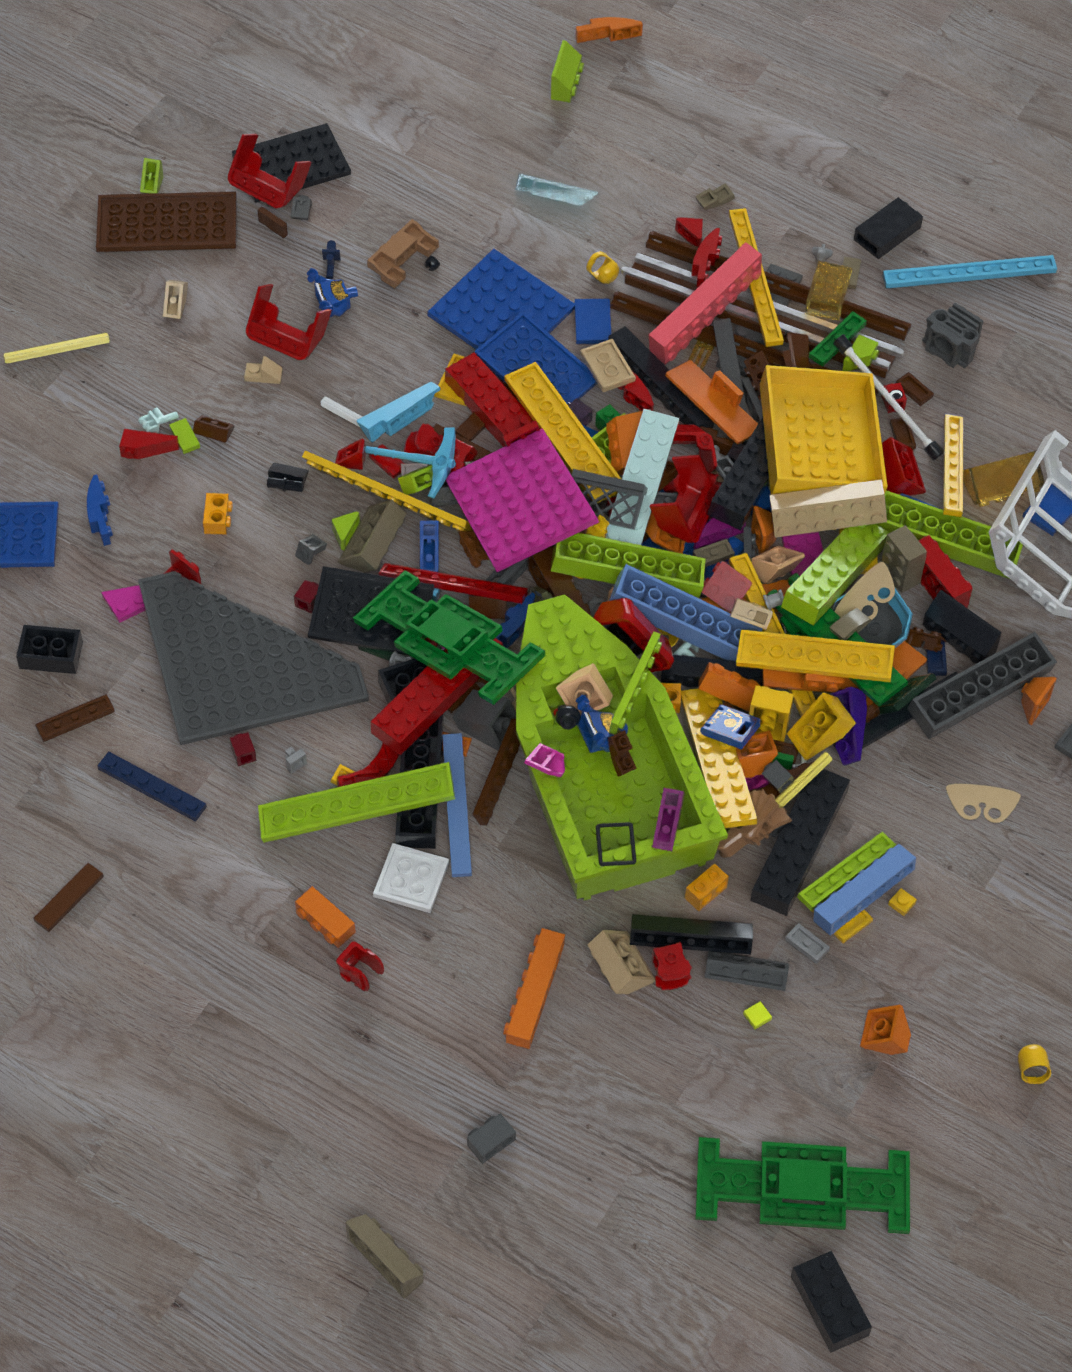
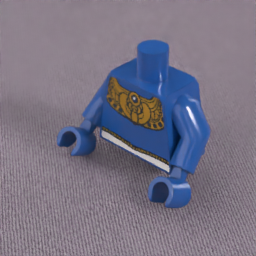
M310 268L307 272L308 281H315V295L321 310L331 309L330 317L334 315L340 317L351 308L350 298L358 296L356 286L346 288L343 280L324 278L318 275L317 270L314 268Z
M581 695L576 699L578 709L582 710L581 719L577 726L590 753L601 750L608 753L610 752L608 738L614 735L609 733L614 715L609 712L594 710L589 705V699L585 695ZM625 724L623 730H622V729H619L618 733H620V732H622V731L625 730V732H626V734H627V732H628V726H627V724Z

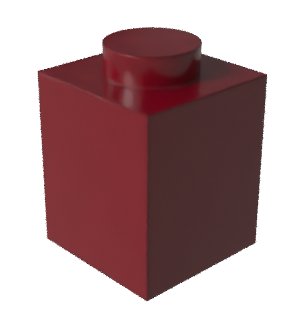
M304 580L294 595L295 607L312 614L319 584Z
M248 732L230 737L231 749L238 766L257 761L256 752Z

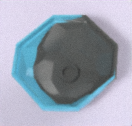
M881 588L878 591V596L881 599H885L890 595L888 588ZM896 589L894 597L886 603L877 602L873 595H869L867 599L876 603L878 613L858 634L867 643L895 645V648H897L907 639L913 613ZM846 594L838 598L833 604L832 610L834 612ZM867 605L863 607L862 612L866 616H871L874 609L872 606Z

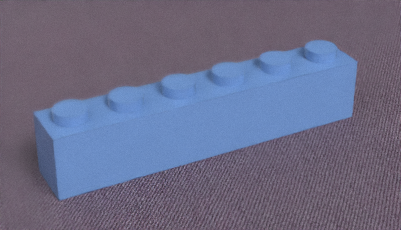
M900 844L888 849L884 856L880 859H875L871 866L866 870H861L857 877L847 881L839 891L833 892L826 901L817 904L814 908L813 921L831 936L914 871L916 857Z

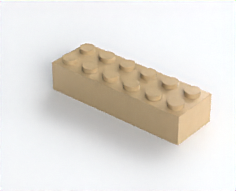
M882 479L770 495L775 538L887 522Z

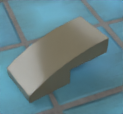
M726 183L713 191L709 188L695 196L704 210L721 206L735 199L733 192Z
M856 608L830 626V631L839 639L847 640L855 631L859 633L871 622V619Z

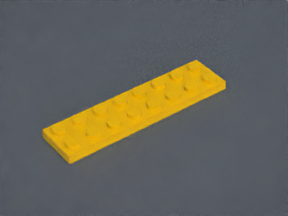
M741 630L736 666L891 682L895 645Z

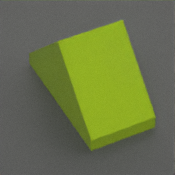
M144 158L140 192L158 193L164 177L161 160Z
M357 511L331 519L333 533L343 551L360 523V513Z

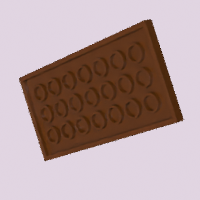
M236 191L98 195L96 251L235 249Z

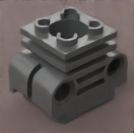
M954 303L948 311L937 309L926 319L928 328L922 341L926 343L925 350L930 354L940 357L952 368L958 364L965 369L974 359L983 320L964 307Z

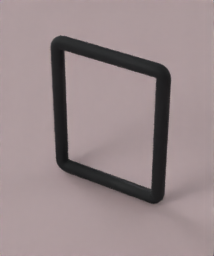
M604 823L596 825L600 866L633 865L636 863L632 823ZM629 826L632 861L603 862L600 828Z

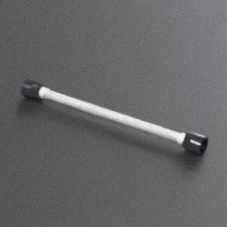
M844 334L833 342V345L840 353H845L846 356H849L863 373H872L861 362L860 358L855 355L852 343ZM873 376L875 388L880 391L879 393L886 398L885 400L896 410L897 414L902 417L903 421L908 424L915 435L920 438L925 446L924 450L933 461L944 453V450L936 441L932 442L931 439L924 435L917 424L912 421L884 386L879 383L878 379Z

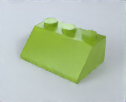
M565 40L562 41L551 76V99L570 103L572 96L575 97L576 84L579 85V73L583 72L584 63H582V55Z

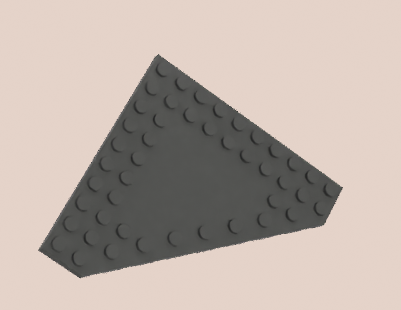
M176 571L138 579L180 745L369 701L359 664L344 659L343 656L330 649L326 650L320 647L318 643L308 638L304 639L298 636L296 632L273 623L272 620L261 614L257 615L251 612L249 608L239 603L235 604L227 600V597L204 588L203 585L192 579L188 580L182 577V574Z

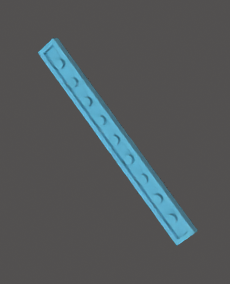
M1047 255L883 271V279L886 288L1056 273L1057 266L1054 256Z

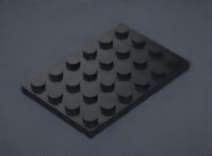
M327 123L257 143L253 150L262 158L260 169L285 183L292 173L295 162H312L302 189L351 175V169ZM236 150L232 151L233 158L235 156ZM252 196L255 203L261 202V200Z
M323 566L308 638L388 652L397 651L399 654L408 655L396 648L394 641L404 633L403 631L383 619H380L372 628L366 630L356 624L353 619L356 614L396 578ZM420 582L410 593L429 602L433 598L435 586Z

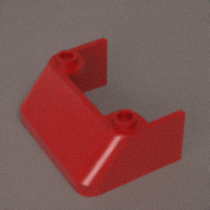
M256 133L242 134L228 173L229 183L274 208L285 207L302 189L312 162H295L292 173L285 183L260 169L262 158L257 152L253 151L259 135Z
M274 285L259 286L246 326L247 337L297 360L308 358L323 338L332 310L318 311L314 323L308 326L307 332H304L277 320L279 315L278 307L274 303L269 302Z
M678 424L672 444H696L707 473H711L718 466L712 436L696 425Z
M700 455L672 457L678 472L674 479V488L678 492L675 503L650 504L649 507L655 517L657 526L662 531L687 543H697L709 518L707 513L716 491Z
M628 598L602 602L593 617L601 625L617 623L643 651H645L653 631L660 633L634 605L633 601ZM662 634L659 641L662 642L659 653H655L653 656L655 661L652 668H648L650 672L670 669L674 663L671 644Z

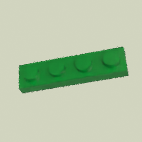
M852 311L809 353V358L823 367L839 352L833 345V342L843 334L850 341L866 325L867 320Z

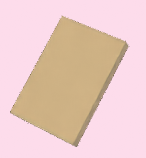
M613 339L580 350L581 357L602 392L635 381V375Z

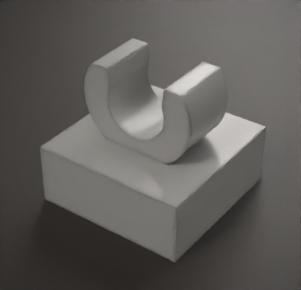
M292 747L285 750L287 754L285 756L286 767L291 774L307 764L306 753L302 749L297 752Z

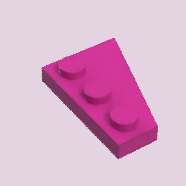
M139 585L101 592L102 597L119 623L146 611Z

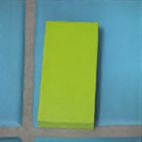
M186 418L169 424L173 435L178 436L179 447L183 454L200 448V443Z

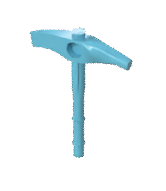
M455 427L444 428L443 441L435 456L366 446L365 453L432 465L433 478L428 497L434 499L450 474L451 468H454L456 465L454 459Z

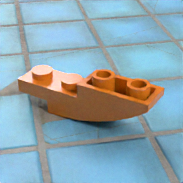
M620 17L590 19V24L576 26L575 39L577 43L609 37L610 42L638 37L642 36L643 23L638 20Z

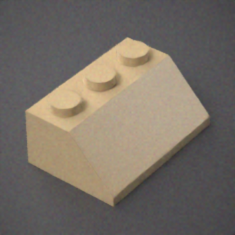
M602 930L587 944L591 950V955L601 967V972L608 979L610 988L616 994H630L655 982L653 974L636 945H630V935L627 931Z

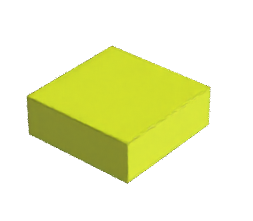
M761 1001L743 1012V1015L754 1030L772 1020V1016Z

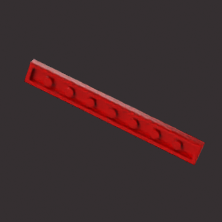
M384 563L379 571V576L397 578L402 572L407 571L418 577L419 582L433 584L437 589L521 604L528 594V588L388 563Z

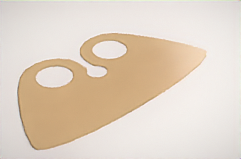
M880 562L867 571L846 593L836 607L835 613L843 617L856 608L862 612L864 606L870 605L873 607L874 612L868 617L871 620L875 618L878 613V606L873 601H869L867 597L873 595L877 602L886 603L895 595L893 579L886 564ZM881 588H888L890 595L885 599H881L878 596V591Z
M951 784L946 786L948 796L954 808L961 817L968 820H973L980 816L981 808L979 804L983 802L986 804L983 812L984 817L990 822L1000 823L1011 814L1021 797L1017 792L992 786L975 784ZM971 805L975 807L976 813L968 816L964 813V807ZM996 808L1001 812V816L993 819L988 814L989 810Z

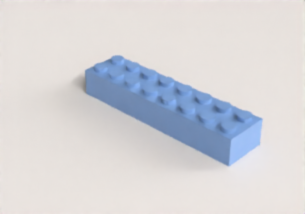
M627 564L619 573L609 601L620 598L632 600L634 605L655 627L728 661H736L741 630L762 632V628L730 616V613Z

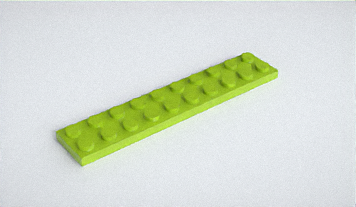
M446 762L258 805L261 839L265 843L454 800L456 798L450 763Z

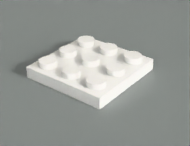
M392 843L373 892V897L431 913L448 868L449 859Z

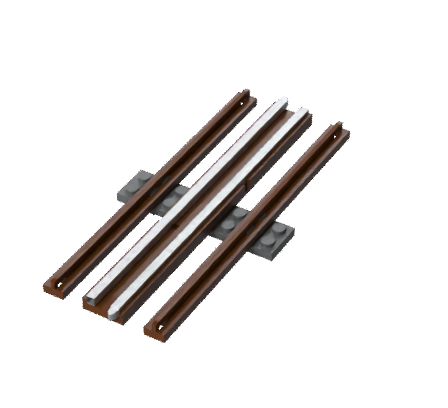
M655 231L649 233V238L646 242V248L693 264L695 254L699 248ZM637 253L632 268H621V273L625 275V284L679 304L696 290L697 277L691 276L692 271L642 253ZM719 255V259H715V265H711L710 271L715 272L729 258ZM770 264L767 271H764L782 336L786 343H788L787 333L789 332L808 335L809 351H812L838 326V324L788 307L791 300L845 319L853 311L867 320L865 327L905 341L911 329V324L802 285L800 283L803 275L773 264ZM619 291L614 293L613 300L610 303V308L655 325H659L673 312ZM742 291L733 303H729L722 314L716 316L720 319L730 318L731 323L737 324L733 331L740 375L745 378L748 377L744 370L746 368L744 360L761 350L768 357L772 366L786 367L783 351L765 346L751 293ZM618 300L627 302V304L619 302ZM712 325L705 326L700 335L693 338L717 347ZM897 326V327L903 328V329H905V330L903 331V330H900V329L895 328V327ZM858 332L850 340L852 345L858 335L879 342L877 348L879 355L876 360H872L867 369L876 376L886 378L895 358L903 357L904 351L899 346ZM839 351L831 359L843 363L846 354H841ZM719 359L716 363V367L720 368ZM809 361L810 369L832 370ZM875 388V396H877L879 391Z

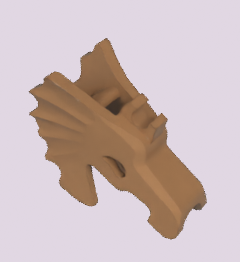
M763 789L761 791L753 790L750 793L757 816V824L743 826L742 828H730L727 832V839L721 840L717 848L720 851L721 857H731L747 844L760 846V841L764 838L768 839V834L773 830L792 821L787 815V810L779 808V804L775 801L773 794L767 795Z

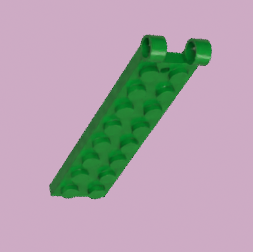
M797 573L793 574L787 579L788 584L791 586L800 576ZM773 589L772 591L767 593V596L777 593L778 591ZM781 605L775 607L804 636L841 640L830 631V626L841 618L831 608L813 626L785 610ZM856 631L847 639V641L866 642ZM892 667L891 682L849 678L878 707L908 685V681L894 667Z

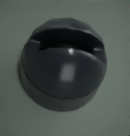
M429 256L425 261V267H430L429 271H434L440 266L439 261L433 256Z

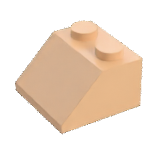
M776 546L751 558L759 580L762 583H771L774 579L783 577L786 573L794 570L803 560L805 554Z
M594 663L577 670L556 687L566 706H574L580 714H582V710L578 709L576 699L581 695H585L589 699V705L594 710H600L609 706L613 697Z

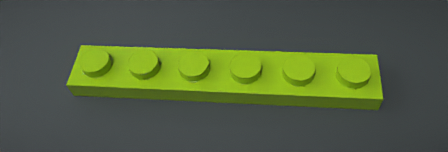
M654 631L611 721L609 730L611 734H617L619 729L623 730L627 718L625 716L627 713H631L634 706L632 701L634 698H638L641 691L639 686L641 683L644 684L647 679L648 672L646 671L648 668H652L655 657L653 656L655 653H659L662 642H659L660 633Z
M884 832L879 833L798 893L797 898L812 911L817 904L823 903L833 892L839 891L847 881L857 877L861 870H866L875 859H880L888 849L894 848L896 844Z

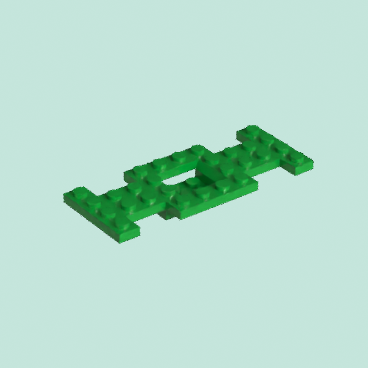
M407 571L402 572L353 617L354 622L366 630H369L380 619H383L403 631L404 633L394 641L395 647L450 680L463 668H466L488 681L478 691L480 698L492 705H495L546 656L545 650L531 642L516 654L493 641L503 631L502 626L447 594L437 602L432 599L426 602L410 593L420 582L418 577ZM429 638L448 650V654L424 639Z
M699 1137L695 1220L717 1221L718 1201L760 1204L759 1224L845 1230L846 1210L886 1212L888 1213V1233H910V1151L888 1150V1169L847 1167L846 1147L762 1141L761 1161L719 1158L720 1138ZM782 1199L825 1202V1205L782 1202Z

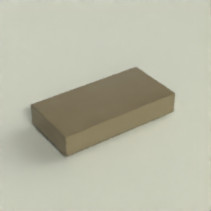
M844 257L838 287L856 290L861 259Z

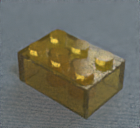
M818 260L807 297L805 313L839 321L850 286L853 268Z

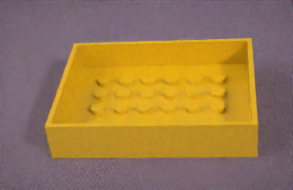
M766 365L760 382V393L771 495L881 479L885 494L887 479L873 373Z

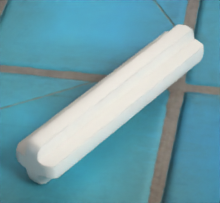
M324 397L321 400L322 407L359 426L357 420L363 416L328 397Z

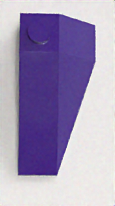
M848 687L830 694L840 700L856 722L851 730L838 740L835 745L844 766L861 761L867 715L866 694L860 689Z

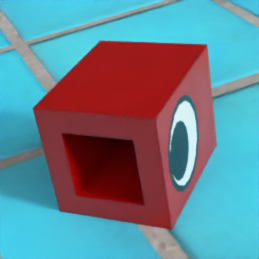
M901 382L884 385L888 393L905 410L907 398ZM881 396L887 413L896 412L885 400L886 398Z

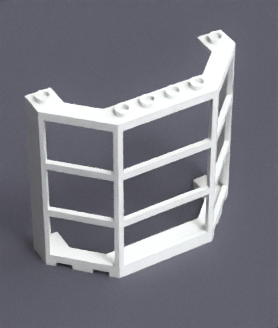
M1054 430L1044 437L990 528L989 536L997 568L1015 582L1019 588L1023 589L1034 600L1044 606L1047 611L1053 615L1072 619V607L1063 605L1072 588V575L1070 576L1022 536L1026 526L1036 512L1072 542V534L1039 507L1051 484L1072 500V474L1062 467V462L1059 461L1058 457L1060 450L1064 449L1069 441ZM1044 457L1048 478L1035 498L1031 477ZM1027 486L1031 507L1018 527L1014 506ZM1009 515L1013 533L1004 526ZM1012 538V540L1006 548L1005 542ZM1018 541L1067 581L1058 599L1008 559Z

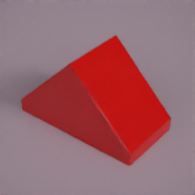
M678 217L676 219L675 231L691 245L699 247L702 242L703 219Z
M362 438L340 449L337 453L335 464L349 469L363 470L366 458L365 440Z

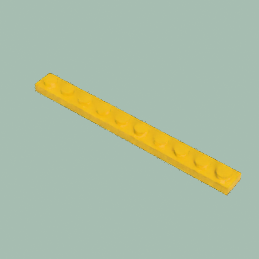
M746 208L729 210V218L738 249L747 242L758 251ZM761 265V276L757 280H753L749 285L765 346L783 345L784 339L764 269Z
M744 553L731 557L729 559L731 567L752 582V586L745 594L747 602H754L767 608L763 597L766 592L748 554ZM771 608V611H773L767 630L762 628V632L785 634L774 609ZM788 689L791 694H794L793 701L800 716L816 701L812 691Z

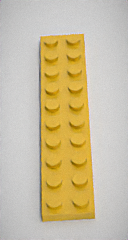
M536 362L504 376L505 382L533 421L536 420L539 429L543 428L571 473L573 469L621 479ZM580 484L582 489L586 491L585 486L583 484ZM601 488L591 491L594 499L604 494ZM613 492L612 494L608 495L609 498L616 495L618 492Z
M306 450L303 453L302 457L307 460L306 464L319 471L322 470L335 478L338 477L383 499L387 496L388 500L392 499L399 506L403 503L404 507L415 513H418V510H420L419 513L431 520H434L436 517V521L447 527H450L452 524V527L459 532L473 531L469 522Z
M700 689L682 690L681 702L701 773L724 827L732 828L757 824V816L741 763H739L736 747L704 736L700 732L702 726H704L718 706L723 704L722 699Z

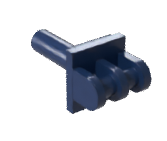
M330 240L327 242V249H322L323 260H327V279H333L334 260L341 261L340 250H336L335 241Z

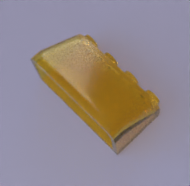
M1036 451L963 470V483L974 505L978 504L980 508L990 505L989 501L995 500L996 503L1006 501V497L1011 495ZM1040 464L1031 477L1034 493L1039 492L1040 487H1043L1045 483Z

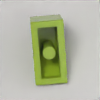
M858 335L852 349L856 353L855 355L867 367L879 355V350H877L879 342ZM849 356L845 357L842 371L859 369Z
M432 465L399 477L398 481L403 493L406 495L413 494L430 487L433 478Z

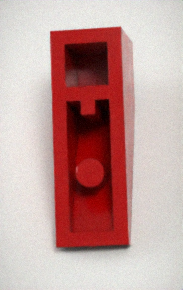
M124 429L119 448L121 457L142 459L179 450L178 436Z

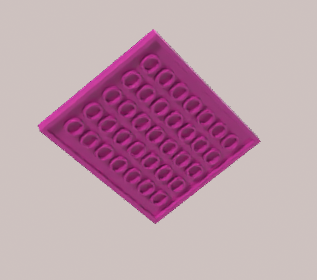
M543 428L528 435L525 439H519L511 443L509 447L505 446L450 473L445 480L496 572L599 523L597 516Z

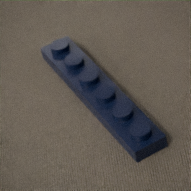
M109 751L97 765L98 770L195 822L207 807L205 802Z

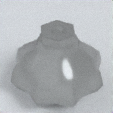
M822 244V247L812 248V253L818 263H824L833 254L832 250L825 248V244Z
M594 596L588 601L587 604L592 617H594L600 604L604 602L603 597Z

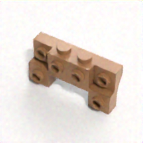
M411 219L367 260V267L381 275V280L395 289L406 278L405 271L399 267L416 251L429 257L439 248V240L427 233L418 222Z

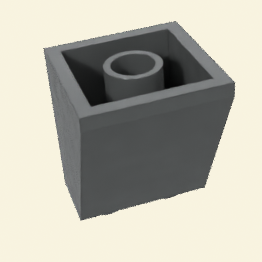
M473 689L453 715V719L460 731L498 751L511 719H516V711L509 698L502 697L495 705H492L479 697L478 690Z

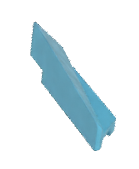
M429 382L357 420V423L372 443L385 432L392 436L432 409L434 405L432 399L435 393L440 391V387L433 382Z

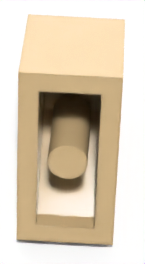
M166 281L163 317L181 319L187 299L188 282Z

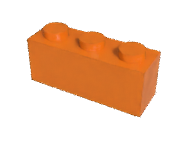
M709 662L699 679L698 689L750 712L756 685H761L755 680H748L735 671L731 672L724 669L720 664Z
M313 886L295 901L296 914L301 919H306L314 931L321 932L329 944H334L339 948L356 933L355 923Z

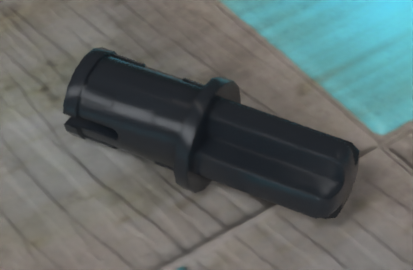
M269 476L267 479L268 488L282 489L284 492L286 490L297 492L304 490L303 481L291 480L288 477L277 478Z

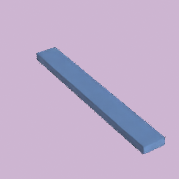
M462 733L442 734L444 763H450L456 798L447 801L452 877L472 876Z

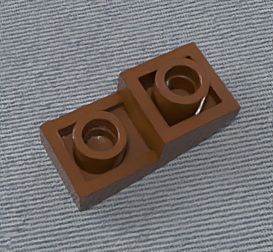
M701 426V429L712 436L714 445L720 448V454L726 456L734 441L718 437L717 430Z
M625 730L609 737V751L617 776H622L637 769L629 752L633 747Z

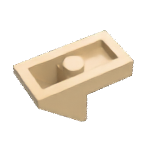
M263 356L262 364H246L244 379L247 382L280 384L283 369L266 356Z
M737 598L730 616L767 630L773 611L754 602L750 603Z

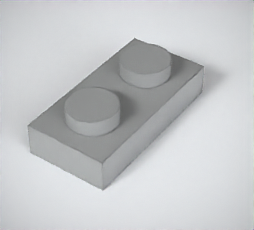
M799 923L785 937L788 943L815 964L830 949L827 944Z

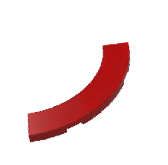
M382 742L379 753L367 767L354 773L337 777L338 787L385 777L393 768L399 754Z

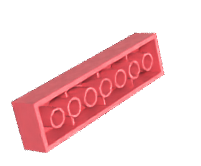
M745 242L649 334V350L665 365L669 361H673L681 349L684 350L693 338L700 335L705 326H709L718 314L720 315L724 312L729 303H733L742 291L744 292L748 289L753 280H757L761 276L762 254Z

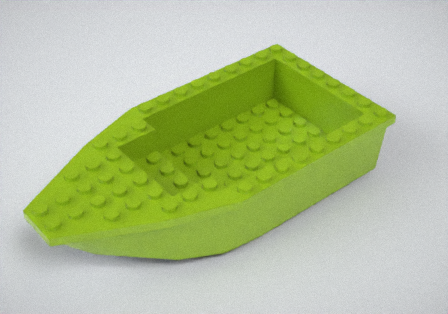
M566 595L528 604L521 650L531 642L545 650L546 656L516 683V735L523 750L525 760L539 743L564 754L565 773L562 777L548 775L529 765L527 767L532 785L576 898H583L585 901L591 899V895L612 889L616 892L673 875L677 870L696 864L698 867L706 865V861L714 859L719 842L727 839L728 834L666 688L647 669V679L644 684L641 683L639 686L641 688L640 694L637 699L634 698L632 701L634 703L633 709L630 714L627 713L625 716L628 726L627 736L633 747L629 752L637 769L618 777L610 752L607 753L601 750L590 753L577 725L570 730H566L556 722L553 714L554 710L559 705H566L556 687L577 670L594 663L613 695L609 706L597 711L609 712L614 715L640 661L639 658L627 645ZM664 788L685 792L672 851L652 848ZM604 823H632L636 863L633 865L600 866L596 825ZM629 826L600 828L603 862L632 861Z

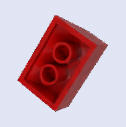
M889 437L882 442L887 479L886 490L898 495L901 493L908 496L924 494L926 489L913 449Z

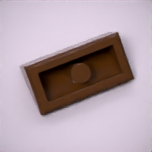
M201 415L194 421L193 432L194 434L226 443L235 425Z

